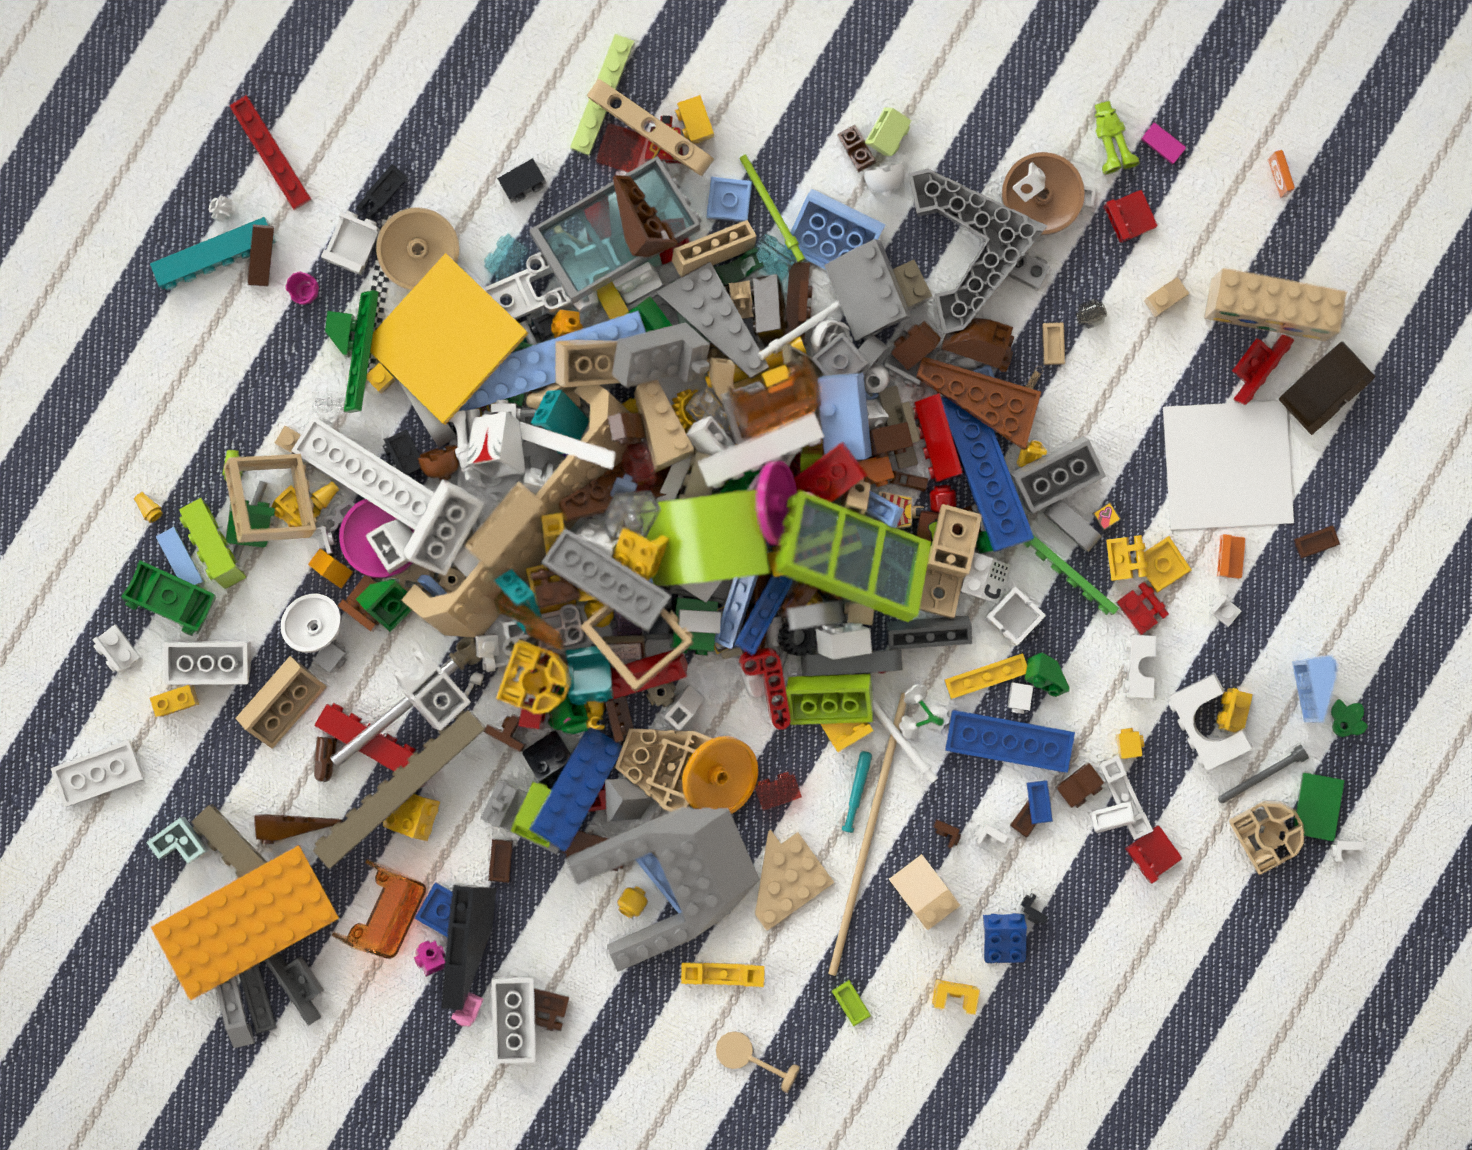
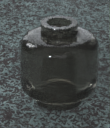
M1097 299L1081 303L1078 307L1079 312L1076 313L1078 323L1084 324L1087 329L1103 324L1105 317H1108L1104 303L1102 301L1099 302Z

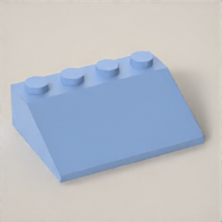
M811 189L791 229V234L798 240V246L805 260L826 269L825 264L874 239L879 240L886 224ZM785 244L784 247H783V249H785V250H787V251H789V252L792 253L791 250H788V248H787V246H786V244Z
M1332 655L1292 661L1303 721L1324 722L1336 679V671H1338L1336 659H1333Z

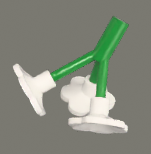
M916 684L904 694V702L906 704H918L925 710L924 718L926 720L921 722L915 721L913 717L909 718L907 715L902 717L899 728L902 731L903 737L911 741L917 739L920 726L927 725L930 729L935 728L941 731L944 725L950 722V718L947 715L948 710L945 707L939 708V706L933 705L929 710L926 706L924 697L926 696L925 691L927 687L925 685L920 686Z

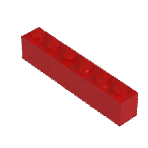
M334 702L332 705L326 704L314 726L345 744H348L368 727L361 722V717L354 713H351L350 716L344 713L342 706ZM379 733L362 747L359 752L395 771L398 767L402 766L404 768L410 763L407 759L414 754L416 749L406 743L404 746L398 744V739L388 733L386 736Z

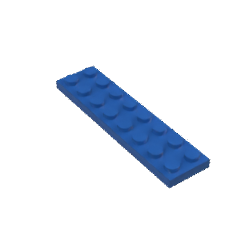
M942 397L941 400L954 446L978 511L981 514L993 551L997 552L1032 541L1034 536L994 430L946 397Z

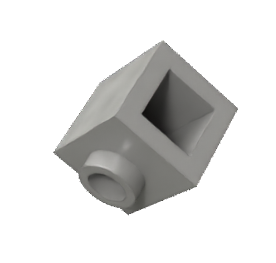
M335 640L327 647L321 649L314 658V661L329 673H333L336 668L340 669L347 660L345 656L348 653L344 651L346 647Z

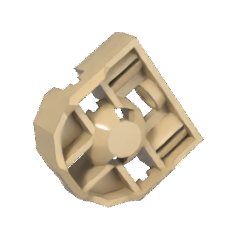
M1262 801L1229 819L1232 829L1259 875L1295 857L1304 844L1303 822L1296 810L1281 801ZM1263 806L1269 817L1259 822L1253 811ZM1295 816L1299 825L1288 830L1283 821ZM1261 825L1265 826L1263 833H1259ZM1280 831H1285L1283 840L1279 838ZM1255 834L1256 841L1261 847L1257 851L1248 838ZM1285 844L1290 854L1280 859L1275 849Z

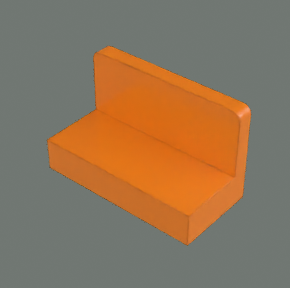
M1227 534L1220 535L1218 577L1242 578L1245 550L1244 537H1235Z

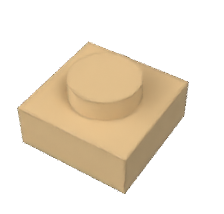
M284 425L275 444L294 454L292 449L301 434Z

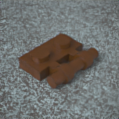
M545 568L538 569V572L531 573L532 581L541 580L542 584L534 587L539 609L580 599L578 587L560 575V581L548 583L547 578L558 575L550 569L545 570Z
M534 988L535 1025L546 1027V1030L553 1031V1029L561 1031L563 1023L556 1022L555 1019L556 1016L565 1017L569 996ZM538 1011L550 1014L549 1020L537 1017Z

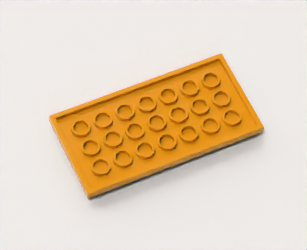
M300 845L150 928L191 1001L334 922L339 917Z

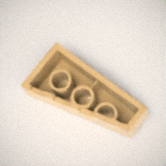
M658 380L639 384L634 392L638 412L642 416L649 457H651L653 473L689 458L694 448Z

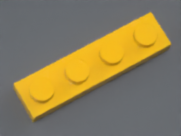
M1022 653L944 679L950 699L1025 675L1027 663Z

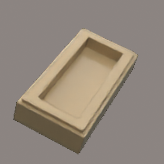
M1043 323L1044 365L1065 364L1064 323Z

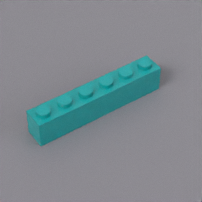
M262 217L150 263L158 286L162 289L170 290L177 287L179 282L195 280L197 278L196 275L204 273V275L210 274L218 266H229L235 263V259L240 257L242 259L249 258L253 224L270 226L268 220ZM273 235V244H274V243H277V242H276L275 237H274V235Z

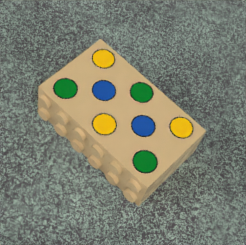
M1222 268L1211 278L1204 319L1327 341L1340 332L1347 291Z

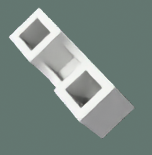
M1129 635V639L1125 640V652H1128V660L1124 661V672H1127V681L1124 680L1123 693H1126V697L1154 698L1155 678L1143 676L1138 666L1144 657L1156 656V636Z

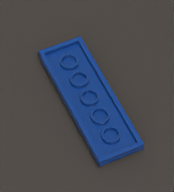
M952 710L945 751L1068 773L1075 732Z
M589 728V731H585L529 830L559 849L566 851L616 763L623 746L597 729Z

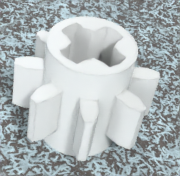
M221 195L219 199L214 198L209 205V211L213 213L211 218L224 222L225 219L230 220L235 212V207L231 205L233 200Z

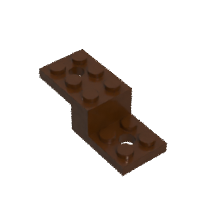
M862 546V549L849 553L845 564L842 563L836 569L834 579L852 585L874 555L875 550L871 546ZM827 563L817 564L807 569L827 576L829 565ZM798 581L792 589V595L781 603V610L778 613L783 618H788L787 609L806 606L816 591L826 600L840 601L842 597Z

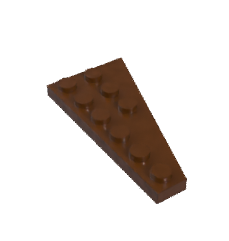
M640 450L633 457L627 458L606 471L598 479L595 478L582 489H578L560 500L558 505L565 522L653 502L659 497L668 495L660 493L671 466L653 473L652 461L648 450ZM624 474L632 476L631 482L637 484L630 503L610 496L617 477L623 479ZM679 489L677 496L680 495L681 489Z

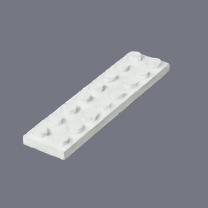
M314 416L292 449L293 453L301 454V458L414 530L435 494Z

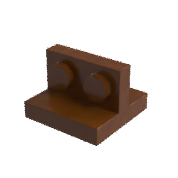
M516 714L505 718L501 726L504 728L503 731L491 724H487L483 731L519 752H523L527 745L513 737L520 717Z

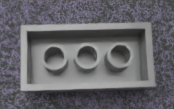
M1084 436L1010 473L1026 509L1032 514L1106 477L1090 440Z

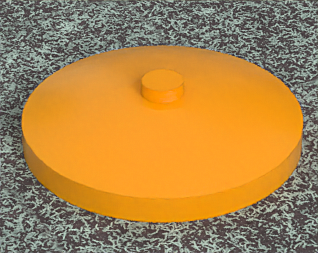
M730 736L715 737L703 743L688 760L683 774V793L688 804L693 809L728 808L731 814L739 810L750 798L757 783L758 763L754 752L746 743Z

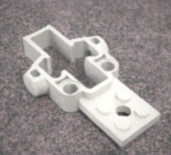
M566 233L554 235L548 240L556 256L570 250L574 254L576 262L599 253L595 244L580 250ZM609 238L601 241L616 267H621L610 245ZM541 252L528 258L526 270L483 288L515 320L542 308L547 313L555 315L560 309L568 310L572 307L583 313L592 310L599 304L597 290L572 304L562 286L541 297H537L531 282L553 273ZM537 263L541 265V268L539 270L531 269V266L533 264ZM609 266L586 275L585 282L587 285H590L612 271ZM504 296H509L512 298V303L505 306L501 304V299ZM550 300L558 301V304L553 307L549 306L547 303Z

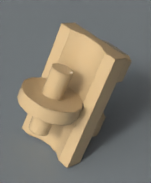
M750 282L729 283L731 300L741 318H754Z

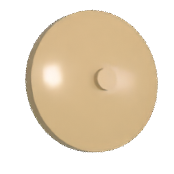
M413 207L395 213L384 223L377 238L376 253L380 267L385 275L398 286L412 290L445 253L457 263L459 242L454 228L445 217L428 208Z

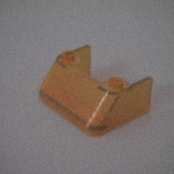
M806 355L802 356V365H795L790 369L787 379L750 394L749 391L742 389L734 392L733 387L728 388L732 408L745 438L758 436L811 413L821 406L820 382Z
M367 859L365 863L378 870L375 881L379 886L383 887L366 924H355L348 936L333 932L332 936L351 948L386 959H392L401 948L424 898L426 886L424 883L408 875Z

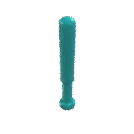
M862 751L859 755L848 804V815L845 826H842V831L854 832V818L860 805L872 760L870 752Z

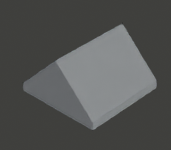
M628 778L605 780L607 822L641 819L653 798L649 797Z

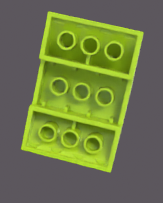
M757 489L642 503L646 538L650 541L656 540L661 535L669 538L658 573L652 577L653 585L699 583L770 573L766 541L758 520Z

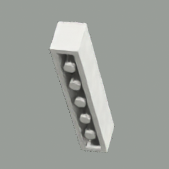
M811 412L698 461V465L708 487L713 486V488L725 484L724 480L732 477L735 480L744 475L743 472L749 469L756 471L763 467V463L779 461L783 458L782 455L790 452V455L802 450V446L807 444L809 446L816 445L821 442V438L824 435L814 412Z

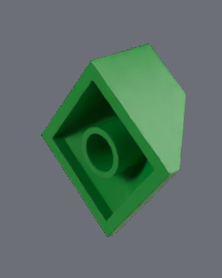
M394 579L370 584L356 598L360 605L389 632L412 611L402 601L408 592Z

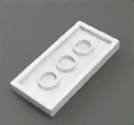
M131 740L51 768L64 807L144 779Z

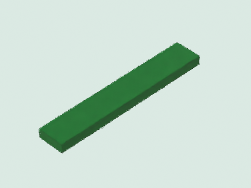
M375 290L362 292L360 295L344 412L347 413L362 411L379 294Z

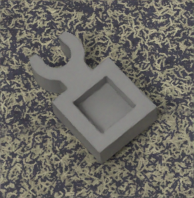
M352 499L334 509L337 515L324 518L325 523L329 520L334 521V526L329 529L330 532L338 529L347 512L355 505Z

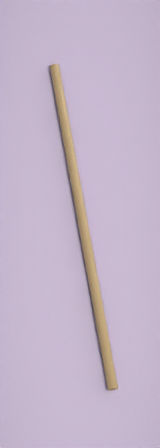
M901 693L893 723L899 731V724L902 722L907 705L904 702L905 693ZM891 734L828 974L835 976L838 971L897 744L896 739Z

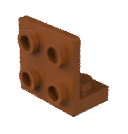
M365 575L347 599L342 600L338 607L369 631L374 632L380 623L356 600L370 584L377 583Z

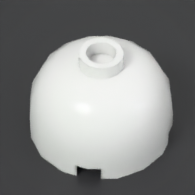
M901 161L884 163V165L872 166L863 170L868 187L874 192H882L883 196L894 194V189L900 187L905 178L904 165Z
M827 320L818 324L810 338L814 353L817 354L841 332L852 342V337L848 331L850 330L845 323L835 320Z

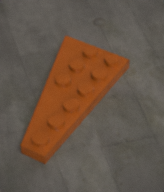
M924 357L921 359L916 378L1025 451L1041 391Z

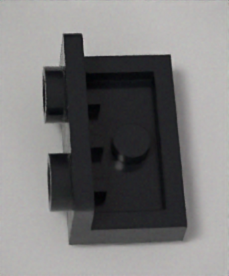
M407 429L390 438L386 437L383 439L385 444L382 446L387 456H392L394 463H392L393 467L407 476L421 469L418 458H421Z

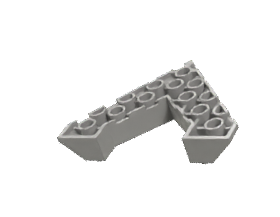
M930 169L908 173L918 217L938 212L985 241L956 288L935 293L943 334L964 330L1047 228V225L1035 221Z

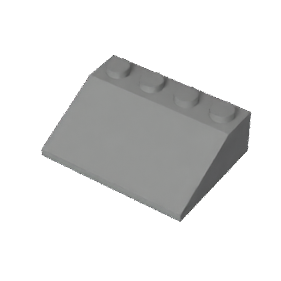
M874 239L824 265L855 341L912 317L881 240Z

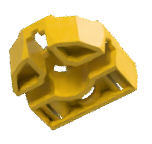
M519 640L513 649L496 699L519 708L527 709L535 714L549 712L566 699L571 685L568 666L557 653ZM542 653L551 656L547 667L538 665ZM519 666L524 667L525 669L519 676V681H513ZM538 668V672L534 674L530 672V670ZM553 683L565 687L562 695L551 691ZM546 686L547 691L540 693V688ZM527 694H532L536 697L533 707L524 704Z

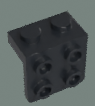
M552 731L526 748L522 755L539 783L546 785L548 789L552 790L571 753L558 732Z

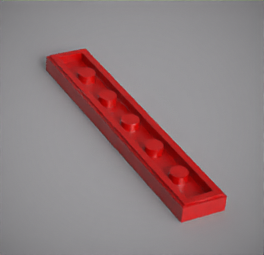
M245 95L229 105L293 210L312 200L248 96Z

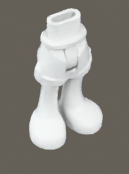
M479 409L458 411L448 421L455 425L457 431L458 448L455 449V454L463 469L461 471L465 472L466 481L481 479L480 471L467 464L473 418L480 417ZM465 421L467 422V425H468L469 443H468V440H467L466 423H465Z

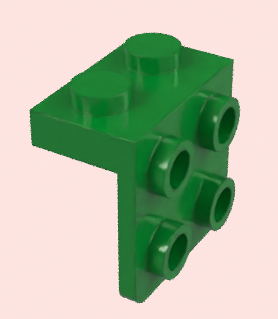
M245 500L250 530L269 529L271 516H274L275 508L270 507V503L257 502V505H251L249 500ZM230 503L226 542L229 544L266 547L268 541L238 543Z

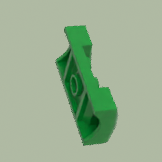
M141 560L137 565L129 586L121 596L126 602L125 606L133 610H137V608L149 610L179 624L182 627L181 631L190 636H193L194 633L199 634L217 598L215 594Z

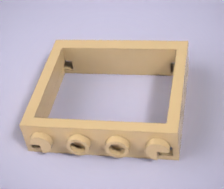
M301 454L228 458L224 465L238 543L311 538L316 530L315 523L317 520L313 518V500L309 498L310 485L309 481L305 478L306 465H303ZM291 468L302 527L250 530L239 471Z
M605 605L580 626L635 692L693 644L691 640L693 635L686 627L682 629L677 624L680 621L672 611L668 613L663 608L660 615L682 639L683 643L637 681L593 629V627L614 611L613 609Z

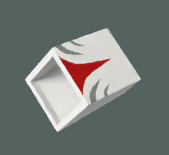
M505 411L493 415L484 414L482 417L473 418L467 464L492 479L525 474L519 420Z

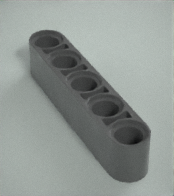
M902 650L872 651L870 654L831 659L821 654L801 656L802 676L903 670Z

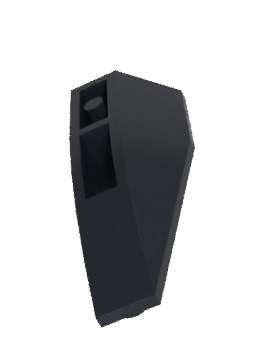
M457 883L453 885L444 968L442 1009L462 1011L492 931L497 889L495 887Z

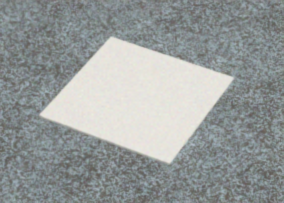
M1280 401L1248 402L1247 405L1225 403L1163 407L1170 530L1294 523L1287 408Z

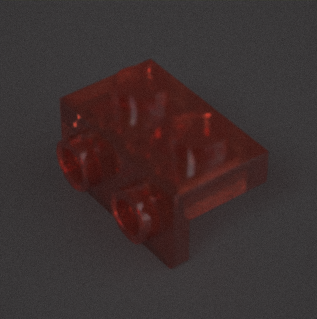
M789 771L777 775L778 779L770 782V779L767 778L757 782L758 786L755 787L763 811L802 797L794 774L790 775Z

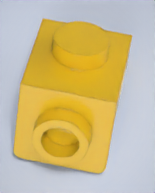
M1031 440V442H1027L1025 451L1023 449L1020 450L1016 464L1018 467H1023L1041 458L1042 455H1046L1047 450L1041 442Z

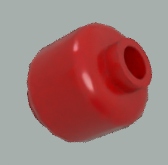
M938 485L930 492V509L933 512L939 513L942 504L957 507L956 491L951 489V486Z

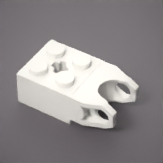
M416 651L413 655L419 665V672L414 678L408 679L396 670L392 674L396 678L401 692L434 729L442 730L470 701L436 663L426 659L419 651ZM438 696L442 697L440 704L436 703Z

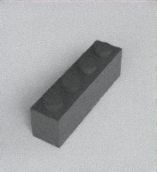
M955 616L953 619L942 617L916 619L910 622H886L889 650L972 644V624L969 616Z

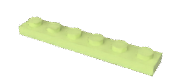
M618 34L614 35L597 80H602L616 90L634 45L633 40ZM590 99L570 146V149L588 156L591 154L607 113L605 109Z

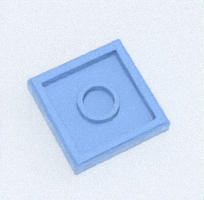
M711 177L706 218L734 222L748 220L752 181Z

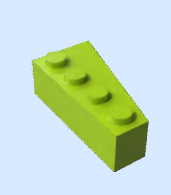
M199 498L179 509L182 515L179 517L185 528L188 527L190 531L188 537L193 545H197L199 549L197 555L202 563H206L208 568L205 571L210 580L214 579L224 589H227L247 578L245 573L235 565L238 563V560L235 559L232 551L226 548L228 545L226 538L221 531L217 530L219 525L207 503L202 498Z

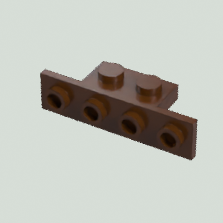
M789 262L786 321H788L789 328L785 329V334H788L811 317V306H807L808 298H812L813 286H808L810 263ZM804 332L803 334L800 335L801 340H802V342H803V345H805V332Z

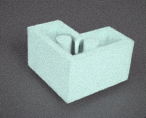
M185 817L177 819L146 842L158 859L164 858L177 848L187 864L192 863L208 851V848Z

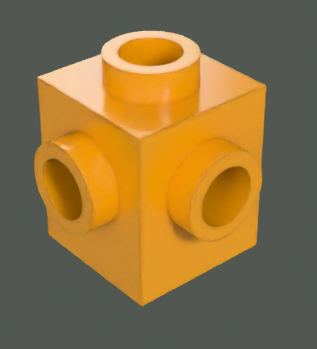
M560 309L552 319L551 330L554 333V338L583 329V325L580 324V314L576 311Z

